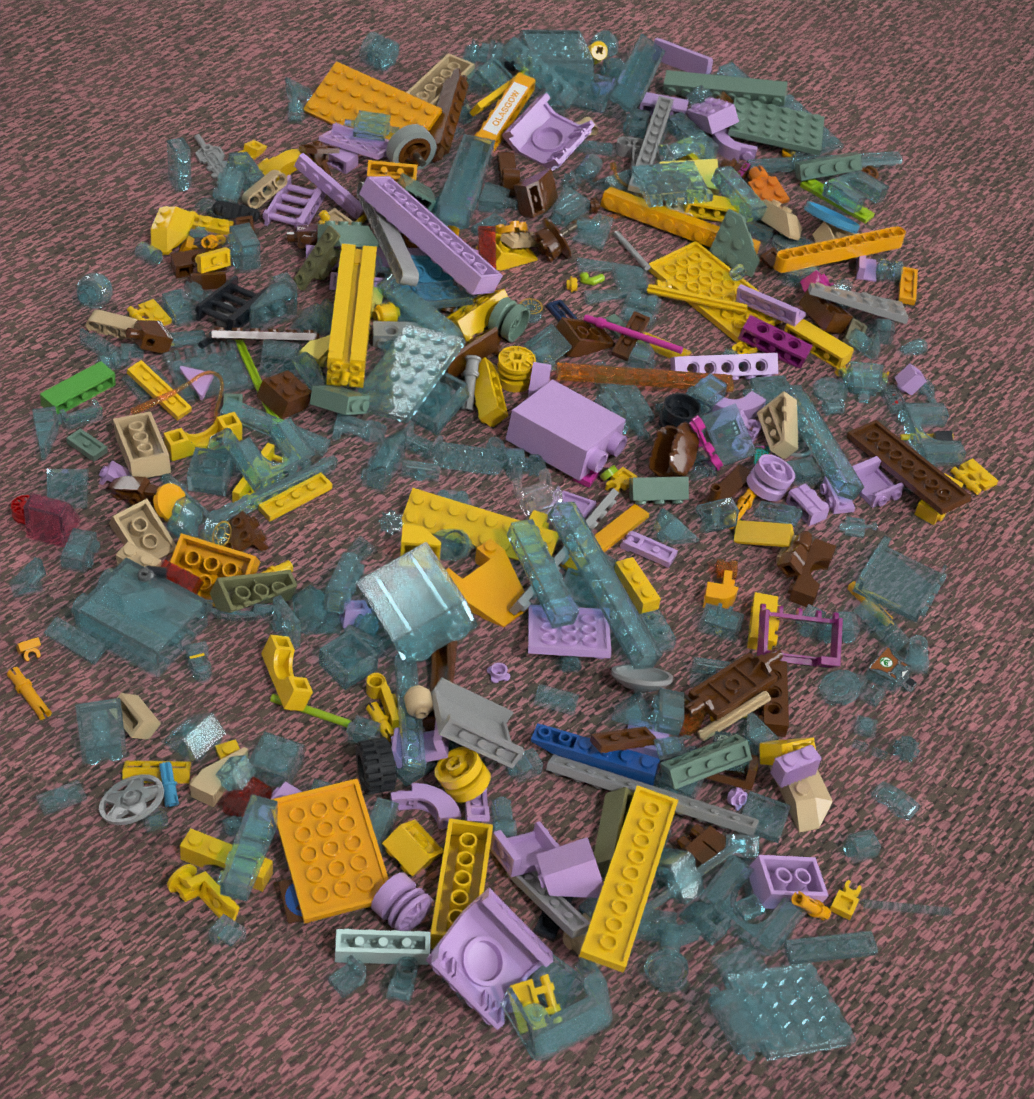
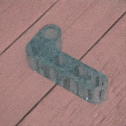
M491 437L485 448L443 442L433 458L434 463L442 468L490 475L500 474L508 460L504 442L497 437Z

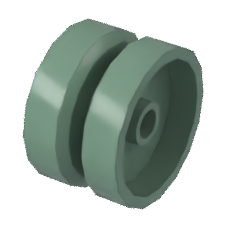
M505 297L493 309L488 328L490 330L497 327L498 335L512 343L525 331L530 319V309L522 304L517 305L516 301Z

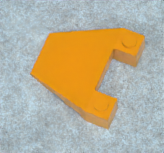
M489 539L476 548L475 563L480 566L463 579L450 568H447L434 577L433 592L447 604L460 607L468 613H474L481 616L482 619L504 628L524 613L520 610L516 615H513L509 610L525 591L505 550L492 539Z

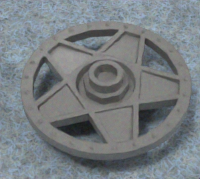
M144 774L126 778L111 787L102 797L99 805L100 815L103 820L113 825H126L137 822L151 814L159 806L164 797V786L157 777ZM144 781L153 782L156 785L144 787ZM128 785L125 790L118 791L120 788ZM156 797L154 802L147 808L146 802ZM106 803L113 805L108 814L105 812ZM126 814H129L130 816H132V817H128V818H122V817L125 816Z

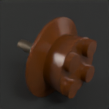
M543 218V229L531 235L534 242L539 246L537 251L542 256L545 255L550 263L560 254L567 259L571 258V251L564 237L578 228L577 224L569 225L560 232L552 221L548 218Z

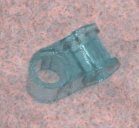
M504 448L503 459L506 460L504 465L507 477L512 481H519L523 478V468L526 463L524 448Z
M914 635L910 638L909 646L906 648L905 663L909 665L907 666V672L927 674L928 643L923 636Z
M402 957L398 961L388 987L387 1000L392 998L405 1002V1005H410L418 973V963L413 957ZM408 969V970H411L412 972H411V973H404L403 970Z

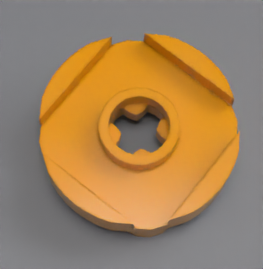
M511 221L507 226H504V224L494 226L496 234L528 232L526 222Z

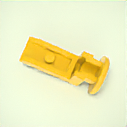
M186 864L171 875L167 883L170 892H178L185 902L199 896L221 921L228 924L235 922L240 907L206 871L196 875L197 868L192 864Z

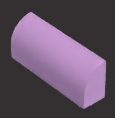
M655 38L652 59L686 72L710 74L713 65L711 57L660 38Z

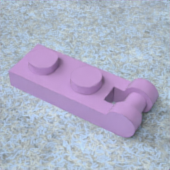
M629 531L626 539L620 544L621 549L634 552L667 568L670 567L678 550L634 531Z

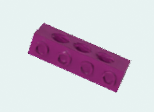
M749 315L738 337L739 340L765 353H778L779 360L800 369L813 346L752 315Z

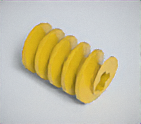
M596 41L588 46L583 52L584 63L596 65L604 60L608 54L607 46L601 41Z

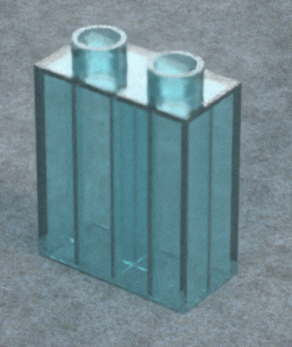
M427 542L356 581L369 608L406 668L417 661L426 660L434 651L453 640L464 638L469 631L478 627L466 599Z
M126 557L115 569L107 568L102 573L98 586L89 595L82 593L75 600L71 612L75 616L76 633L158 679L208 626L207 600L166 578L154 577L147 582H141L137 574L144 566Z

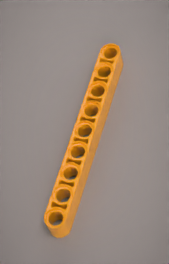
M895 226L780 250L777 252L774 269L777 272L785 273L898 249L903 244L906 231L902 227Z

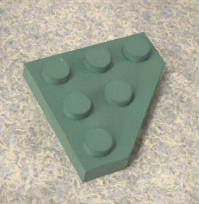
M728 209L709 252L730 267H736L735 269L741 271V268H743L742 273L752 277L760 260L758 255H756L751 234L748 232L747 222L743 215Z

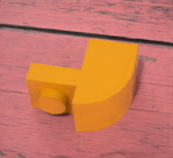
M724 571L722 584L707 582L703 608L724 610L734 604L739 587L734 586L735 580L732 579L733 571Z

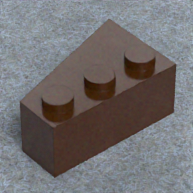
M808 289L799 302L804 312L809 314L824 331L832 334H842L853 318L851 314L836 302L811 295Z

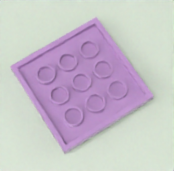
M530 605L528 607V653L595 657L597 659L611 658L609 610Z

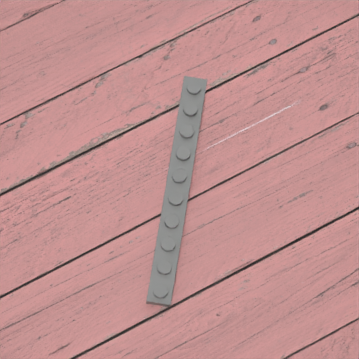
M658 97L628 186V191L644 194L674 99Z
M613 488L511 607L509 611L513 615H516L520 610L524 612L531 605L529 600H534L541 593L539 588H544L551 581L549 576L552 575L554 577L561 569L558 565L566 563L570 558L568 553L571 552L573 554L580 546L578 541L582 543L589 535L587 531H592L598 525L596 520H601L608 513L605 509L608 508L610 510L617 502L615 497L619 494L618 491Z
M555 754L547 764L546 770L552 771L555 775H564L576 782H586L598 789L614 791L627 787L632 793H635L638 785L678 800L675 813L694 817L700 822L716 824L722 829H732L744 836H754L758 826V819Z

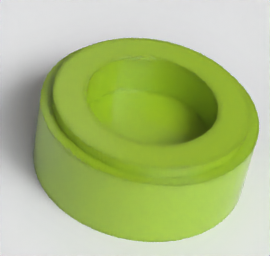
M612 465L600 475V478L604 482L615 474L618 469L615 465Z

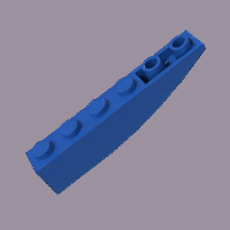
M537 723L531 738V742L552 754L642 783L654 785L660 762L659 758L629 749L600 753L590 742V738Z

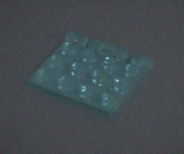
M694 161L632 166L631 172L649 208L662 206L663 200H665L668 206L673 203L674 205L687 204V201L691 204L694 202V197L697 198L699 203L713 201L712 191L707 188Z
M227 340L226 344L224 341L220 342L219 347L222 351L220 353H216L213 343L210 344V355L208 354L207 347L203 349L199 346L192 347L194 358H192L190 349L186 348L184 355L187 359L181 360L178 350L173 352L176 361H174L171 351L163 353L164 361L179 396L186 402L200 400L199 395L190 387L184 375L180 373V366L214 373V378L204 399L224 395V393L230 394L254 389V384L237 349L235 340Z

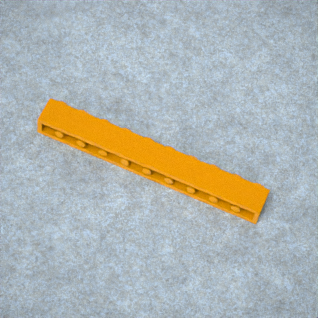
M611 186L604 191L600 204L602 208L694 242L697 241L710 248L720 226L676 210H671ZM752 239L757 255L761 242Z

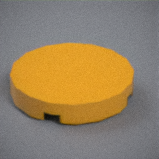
M171 483L158 487L153 502L160 518L163 517L168 523H175L184 519L189 507L185 492L179 486Z

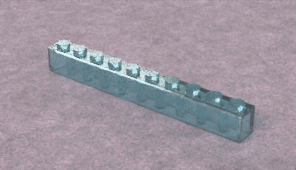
M556 502L548 513V517L634 669L653 668L663 655L575 502Z

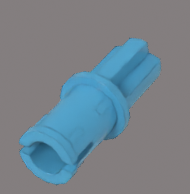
M170 762L161 763L159 767L164 786L165 807H168V805L169 807L179 805L176 791L178 783L174 781L172 765Z

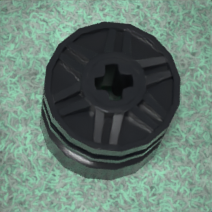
M684 393L670 394L664 400L657 424L658 430L667 425L678 427V425L684 422L689 424L692 418L697 415L700 416V403L692 396Z

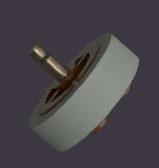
M407 125L399 129L391 137L387 144L386 155L390 162L417 165V170L425 168L433 159L436 152V141L422 125Z

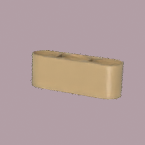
M278 170L270 171L243 193V203L255 209L259 208L287 185V176ZM267 186L266 191L263 192V188ZM254 196L253 202L250 203V199Z
M94 310L85 326L88 331L93 330L100 334H109L116 338L127 339L126 329L134 328L137 319L102 310Z

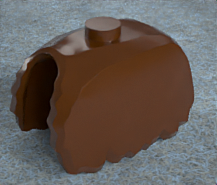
M686 422L681 423L678 427L668 425L661 427L660 430L656 431L657 438L653 441L652 457L648 459L649 469L655 476L659 477L686 476L694 465L699 449L697 432H694Z

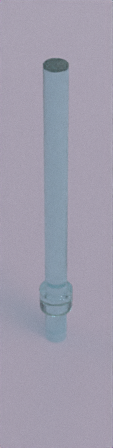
M733 842L647 903L642 918L646 919L652 915L653 910L738 851L740 848L737 843Z

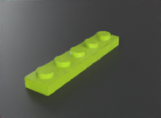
M816 179L804 180L800 184L801 188L863 223L868 222L874 217L875 213L868 208L859 205Z

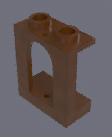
M751 755L752 760L749 761L748 767L737 765L723 771L745 777V780L719 773L706 778L752 791L759 757Z

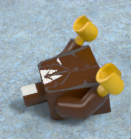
M326 210L321 211L318 214L321 219L319 221L316 220L314 224L297 226V232H287V242H298V248H306V245H316L318 224H325V221L330 220L328 212Z

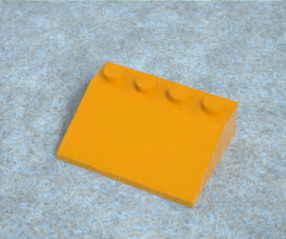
M181 533L168 566L167 578L163 579L160 590L216 607L210 595L216 579L256 574L260 561L254 555Z

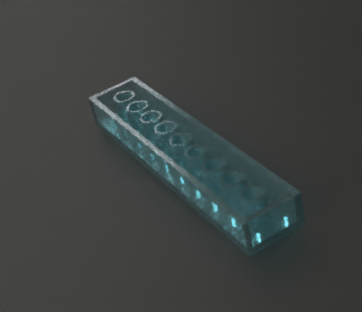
M467 134L463 135L437 205L436 217L446 226L451 225L459 229H469L493 158L495 140Z

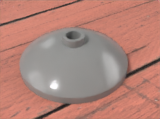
M617 665L612 667L611 670L615 680L640 695H644L646 692L658 691L673 682L672 674L649 666Z

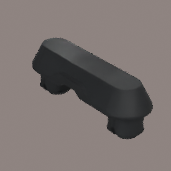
M216 201L212 206L213 212L218 216L236 219L237 217L252 215L253 222H257L260 218V213L257 209L245 205Z

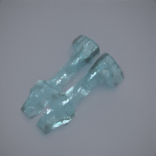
M337 413L332 440L338 441L342 434L349 433L364 438L366 442L383 443L387 426L371 419L365 421L350 415Z

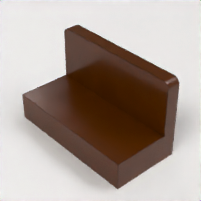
M226 272L191 273L189 275L191 291L218 289L226 283Z

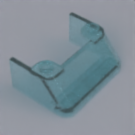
M580 957L575 966L584 981L583 989L588 997L550 1016L540 1004L533 1003L523 1007L512 987L507 989L500 1004L534 1060L545 1061L607 1029L612 1023L613 1013L607 982L595 962Z

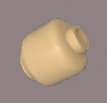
M420 685L409 688L404 696L407 713L418 719L427 717L433 711L430 690Z

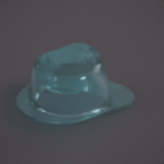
M443 529L434 534L441 542V560H461L466 558L471 550L475 548L470 537L463 530Z

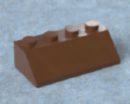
M497 327L473 337L428 366L438 385L445 383L447 386L455 381L454 377L457 375L458 377L463 376V371L466 368L465 356L467 355L479 356L481 360L484 357L487 359L491 358V353L497 350Z

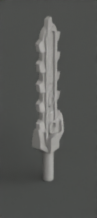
M199 134L195 135L194 138L201 147L195 152V158L199 163L208 165L206 169L207 171H212L211 177L213 179L217 178L216 184L223 187L221 189L222 193L240 198L244 186L242 183H237L239 179L237 176H233L234 171L231 168H227L229 167L228 162L222 161L225 157L222 149L219 146H211L210 143L206 144Z

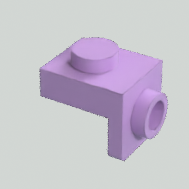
M111 461L108 466L104 465L101 469L99 484L104 485L107 480L112 482L113 479L131 475L127 468Z

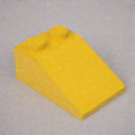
M485 232L476 246L480 256L496 270L500 271L538 261V258L529 247L511 248L500 240L502 234Z

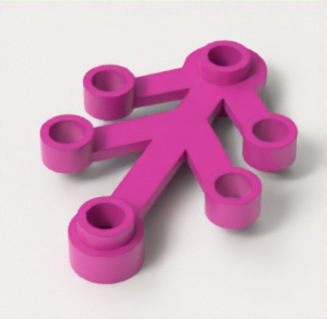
M697 415L691 419L689 425L698 434L699 448L702 447L709 458L707 460L708 465L712 470L716 469L719 471L723 463L716 453L712 454L715 449L710 442H706L701 431L706 427L702 419Z

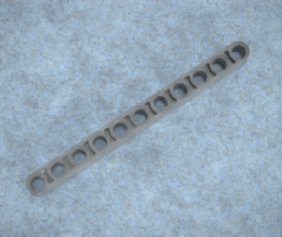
M359 182L356 191L357 197L396 282L415 287L418 284L419 272L397 227L389 223L382 214L376 212L371 204L364 201V198L359 194L364 182Z

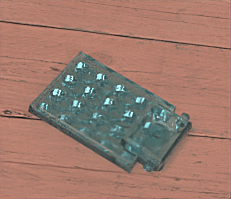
M811 962L728 974L722 980L727 990L720 991L717 986L710 989L712 996L708 999L707 1003L735 1054H744L747 1061L753 1060L756 1057L754 1052L762 1051L766 1060L770 1061L845 1047L854 1044L857 1040L851 1027L841 1014L840 1008L834 1002L828 988L824 985L817 973V969Z

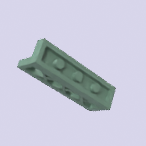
M735 734L661 762L660 765L661 769L668 773L672 788L678 789L752 760L748 741Z

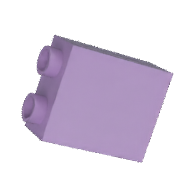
M552 379L512 410L506 440L580 481L590 473V470L596 473L600 472L611 454L617 457L623 451L627 443V437L622 435L626 419Z

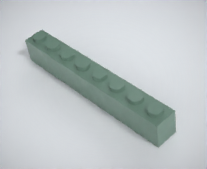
M666 70L663 83L664 93L668 95L696 98L713 97L726 101H734L735 97H743L746 100L760 101L764 104H774L776 106H785L788 82L670 70Z

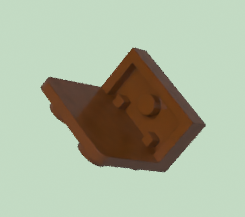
M241 511L228 521L232 529L228 542V539L223 538L225 533L230 534V527H227L225 531L223 528H220L214 532V539L216 536L217 539H222L219 540V545H221V542L222 545L227 542L224 547L243 552L252 544L261 551L269 548L265 541L267 540L266 535L258 528L260 526L258 520L254 516L250 517L244 511Z

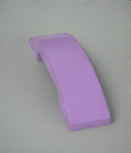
M487 788L475 799L465 802L466 821L489 822Z

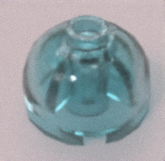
M603 30L595 33L591 38L590 45L596 41H601L607 46L608 54L606 58L613 57V55L618 53L619 42L617 37L611 32Z

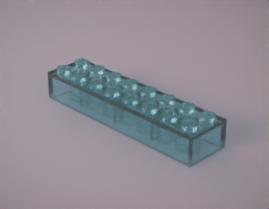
M641 33L629 50L607 94L609 99L619 104L624 111L632 114L643 101L666 51Z

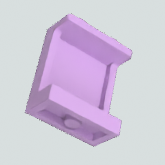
M877 456L849 467L845 480L872 508L878 505L881 507L892 499H899L904 488L902 482L895 485L879 469L881 460Z
M435 723V730L409 736H402L399 727L394 729L391 743L397 768L448 758L449 739L439 735L437 723Z
M539 821L535 822L533 832L506 838L501 830L494 831L490 850L509 876L515 877L537 871L535 864L539 862L536 854L560 847V845Z

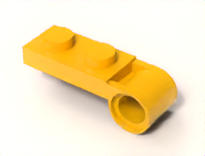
M370 674L366 681L367 696L372 699H380L393 730L397 727L400 728L401 723H403V714L396 707V695L391 693L390 687L387 685L386 679L382 674Z

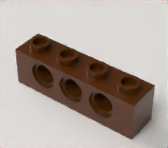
M778 660L770 667L778 676L777 682L763 690L768 692L771 700L757 709V711H760V715L757 717V727L761 728V735L786 737L789 728L787 661Z

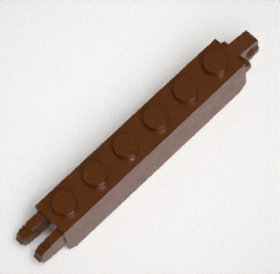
M460 68L455 69L451 77L444 81L437 107L442 109V113L429 131L436 141V152L432 159L433 162L440 161L444 155L450 152L469 86L467 77L465 75L461 76L462 71Z

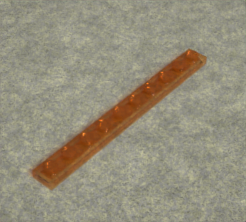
M571 363L556 364L557 380L703 390L705 387H708L713 391L733 392L734 390L732 375Z

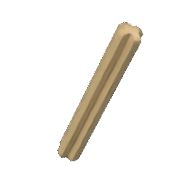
M767 691L761 692L718 721L715 720L697 732L698 737L702 741L707 740L771 700L770 695Z

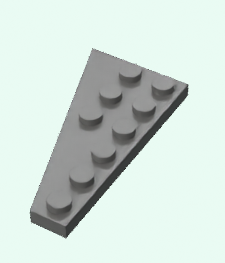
M818 282L810 283L808 287L809 294L904 324L908 322L909 317L901 301L872 296L866 292L858 293L829 287Z

